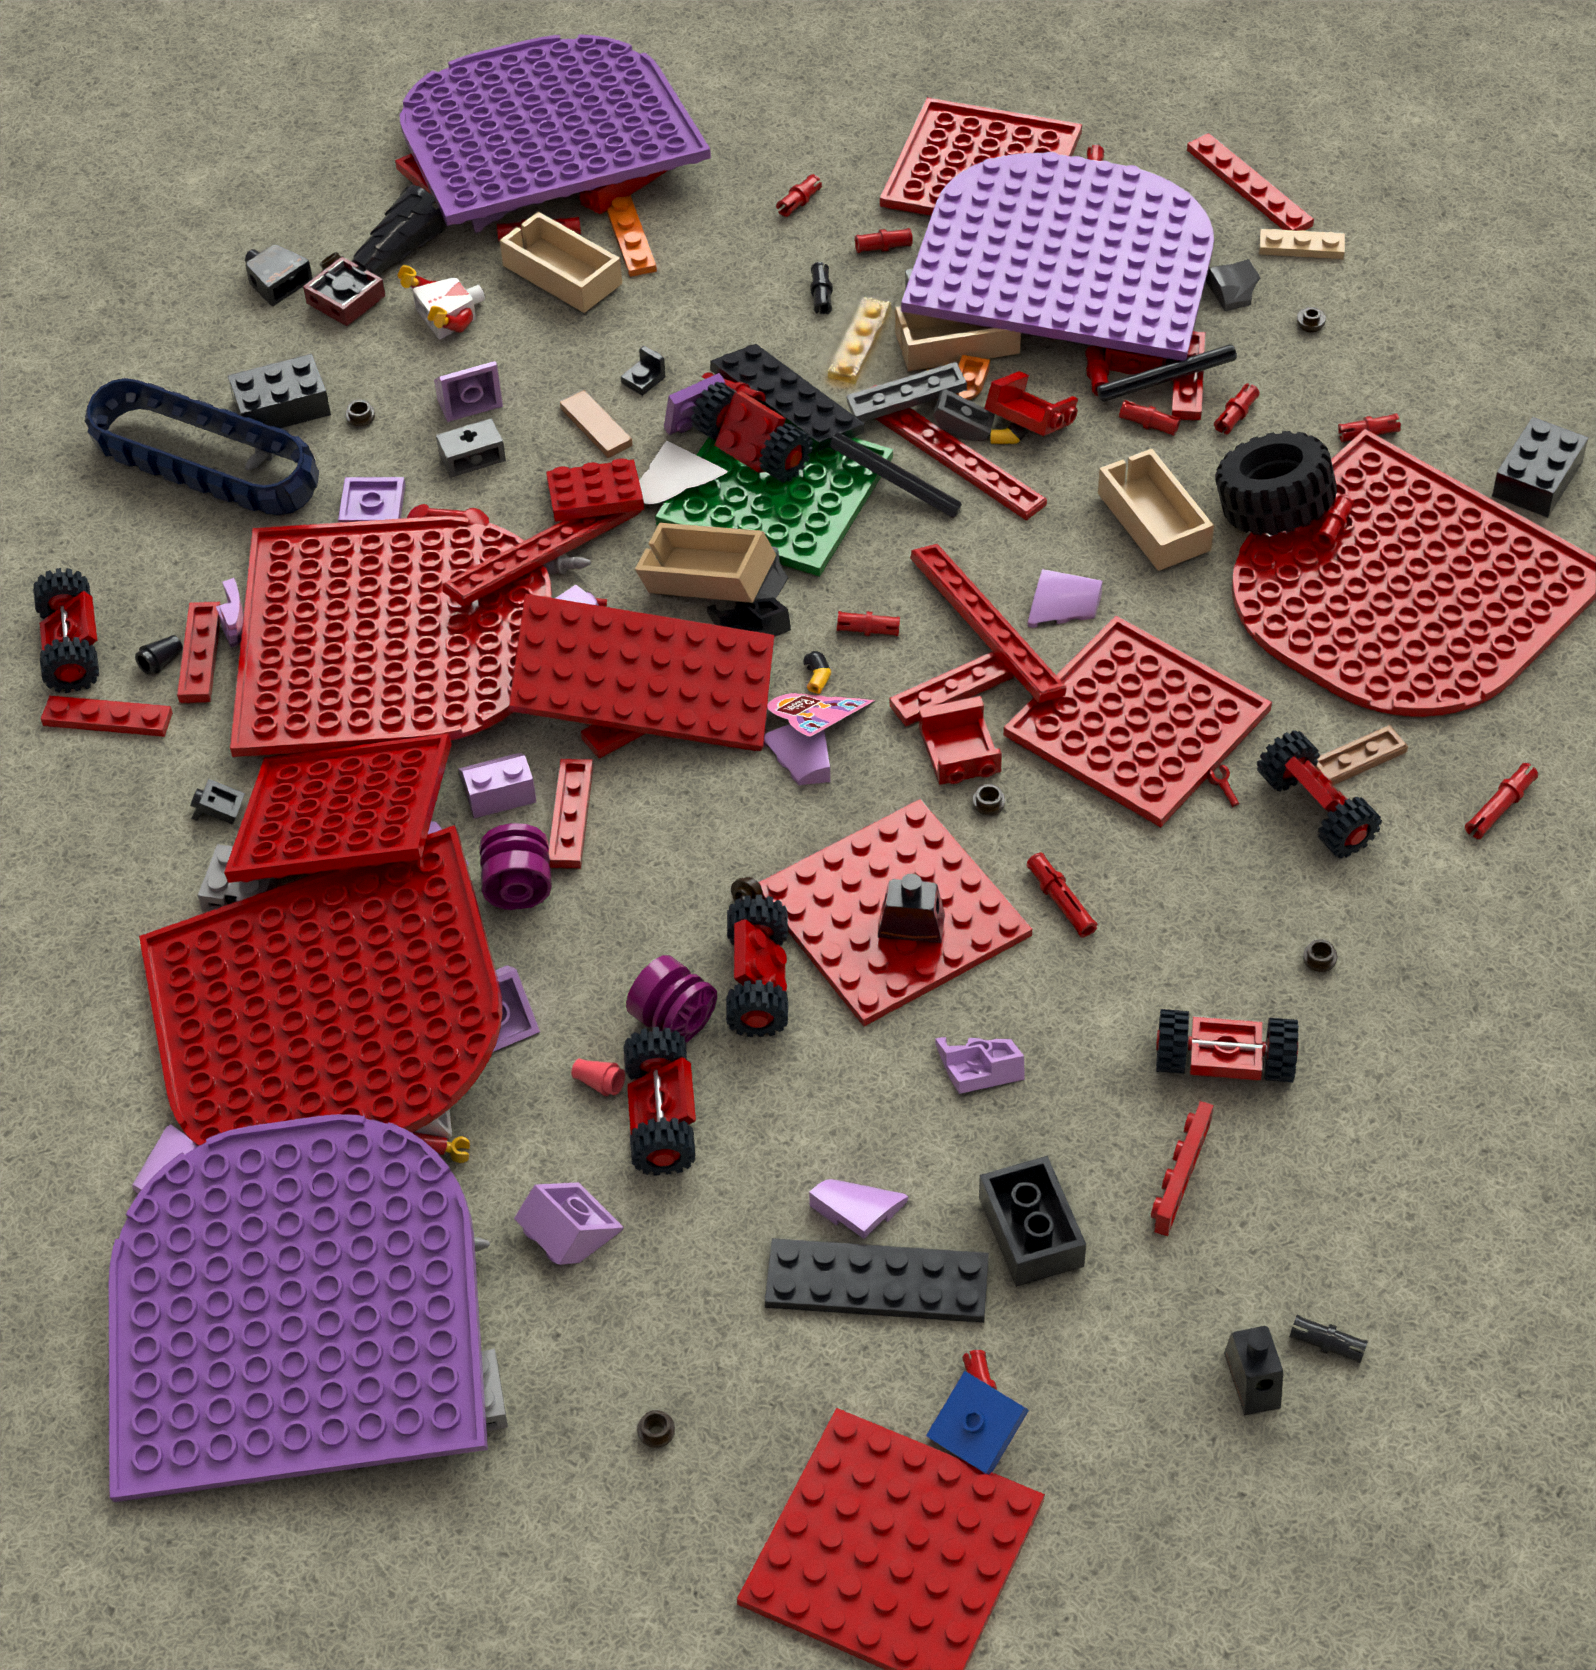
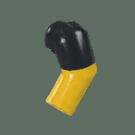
M1011 422L1006 429L991 430L990 442L991 444H1017L1028 433L1029 429Z
M812 651L806 654L803 659L804 665H808L807 669L812 670L814 673L807 685V689L810 692L820 694L831 676V669L821 652Z

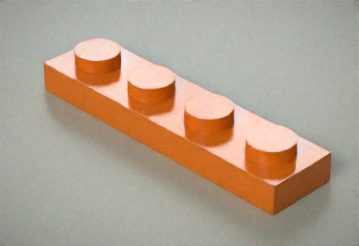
M631 195L615 198L612 200V206L606 212L629 276L633 277L657 272L655 260Z

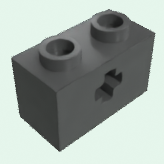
M492 418L436 435L439 456L450 478L506 461L503 440Z

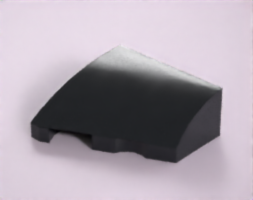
M774 597L753 601V603L736 602L735 609L719 611L716 605L707 606V613L710 619L718 626L772 634L774 637L791 630L788 608Z

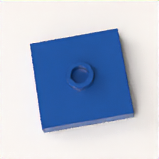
M964 1371L926 1436L989 1475L994 1471L1029 1410Z

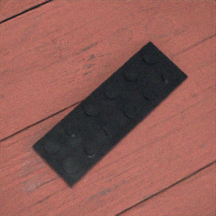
M757 344L748 345L743 349L727 353L710 361V371L715 375L720 373L722 378L735 383L743 382L748 384L751 389L763 392L766 401L764 402L759 399L757 401L785 417L784 424H791L810 435L811 440H813L811 447L817 452L829 448L831 439L837 432L850 439L864 434L865 423Z
M772 1238L765 1308L984 1323L989 1253Z

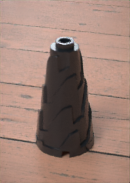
M407 186L400 194V197L386 211L382 221L371 231V236L355 253L351 262L357 264L360 271L364 272L367 270L378 276L397 261L401 262L416 248H421L435 236L442 233L447 228V224L440 212V207L436 210L432 206L436 199L419 186Z

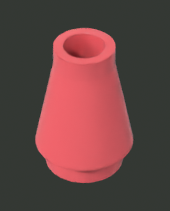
M579 1058L574 1062L571 1071L573 1078L580 1080L604 1096H609L610 1094L617 1095L625 1082V1071L619 1068L617 1063L588 1061Z

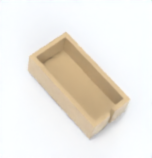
M537 212L521 224L522 232L517 227L500 240L504 267L583 313L587 312L622 285L619 257L540 212Z
M901 306L895 307V334L908 371L944 366L954 362L959 363L962 355L989 359L1020 354V332L901 312Z
M1153 449L1128 457L1127 484H1125L1126 462L1123 459L1099 469L1098 495L1158 571L1211 551L1213 523Z
M659 523L648 543L651 549H645L635 571L649 593L753 603L776 557V553L763 531Z

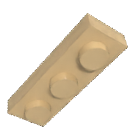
M1278 229L1260 230L1259 255L1344 259L1345 233Z

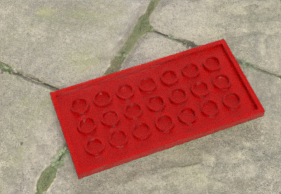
M525 593L508 711L751 751H762L774 635Z

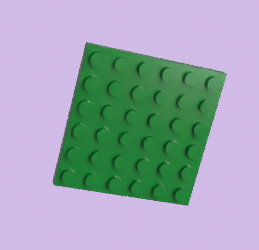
M708 437L697 453V456L728 472L705 484L686 488L680 494L666 500L655 516L656 525L659 523L763 531L771 546L778 548L781 565L820 577L881 476L829 447L819 452L812 449V453L808 454L810 457L809 461H805L803 464L805 466L803 471L799 470V475L796 478L792 477V481L784 483L766 472H756L714 446L716 440ZM855 437L851 438L889 461L893 459V449Z

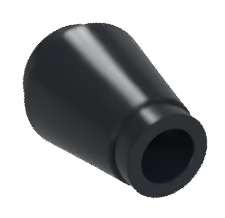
M171 635L141 646L139 652L135 654V660L144 673H158L183 650V645L177 636Z

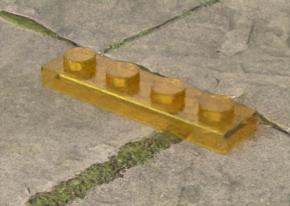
M869 297L863 298L828 370V378L856 384L890 313L891 302Z

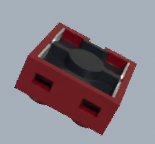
M344 257L339 258L303 286L306 304L345 326L351 324L386 296L382 278L367 270L364 272L360 271L357 264Z

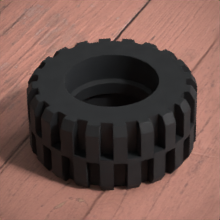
M1282 431L1279 434L1272 432L1266 433V436L1253 437L1245 444L1242 442L1235 447L1234 451H1229L1225 455L1215 474L1224 517L1235 528L1245 533L1251 531L1254 535H1262L1263 533L1278 535V532L1286 531L1288 533L1295 531L1297 527H1306L1311 524L1312 520H1318L1325 511L1329 510L1337 494V484L1328 448L1316 437L1308 436L1303 432H1297L1296 434L1291 431Z

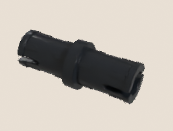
M817 262L811 266L813 282L810 285V291L814 297V311L816 314H818L819 310L820 314H829L832 311L830 295L833 292L832 283L829 280V266L827 264L824 265L823 262Z
M1296 1315L1293 1325L1307 1329L1308 1332L1292 1327L1290 1338L1320 1347V1352L1328 1354V1351L1361 1363L1364 1353L1351 1349L1349 1346L1365 1351L1368 1340H1362L1336 1330L1337 1326L1329 1324V1327Z

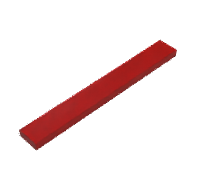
M907 408L875 418L1026 521L1047 505L1045 497L913 409Z
M642 510L564 520L444 582L442 592L462 607H465L637 516Z
M938 544L911 550L910 559L1038 703L1066 695L1067 686Z

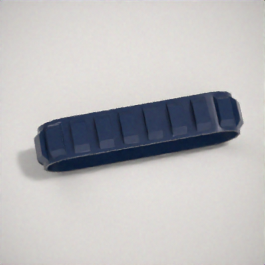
M128 378L112 380L101 386L92 395L87 406L84 420L88 427L87 432L95 446L106 457L112 456L118 463L129 467L137 466L141 471L154 476L162 475L164 479L179 485L187 484L193 490L202 493H212L215 498L227 502H237L240 507L252 511L259 510L265 514H291L304 507L312 498L314 490L317 488L319 470L309 446L299 436H292L286 430L274 426L270 427L263 424V422L239 416L237 413L226 409L216 408L212 404L200 400L190 399L188 396L174 391L170 392L152 383ZM138 409L149 410L289 459L298 464L296 469L287 478L278 483L270 485L253 484L116 435L108 429L119 416L128 411Z

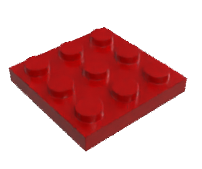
M620 458L603 464L590 462L581 467L569 468L561 466L551 471H546L555 522L645 510L634 459Z

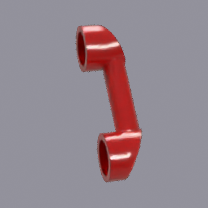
M421 504L414 507L407 515V518L431 516L469 518L470 525L480 524L487 526L490 523L488 516L477 508H469L466 511L429 508L427 504Z

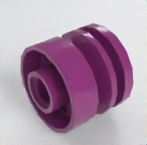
M510 823L499 825L489 830L481 838L479 846L480 865L482 867L481 892L486 901L504 910L532 908L542 903L550 895L552 883L549 867V842L546 834L537 827L528 824Z
M662 955L649 963L635 979L628 992L626 1009L631 1016L646 1027H659V1031H663L666 1027L670 1028L671 1033L676 1030L680 1033V1036L685 1038V1042L688 1043L709 1021L717 1003V990L708 982H704L697 974H691V971L672 956Z

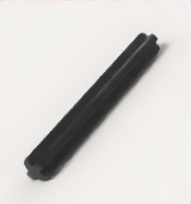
M1229 344L1188 357L1184 361H1175L1099 385L1097 393L1100 400L1105 402L1235 361L1237 353L1235 347Z
M837 432L832 437L829 446L840 454L950 517H955L959 513L962 506L959 500L840 432Z

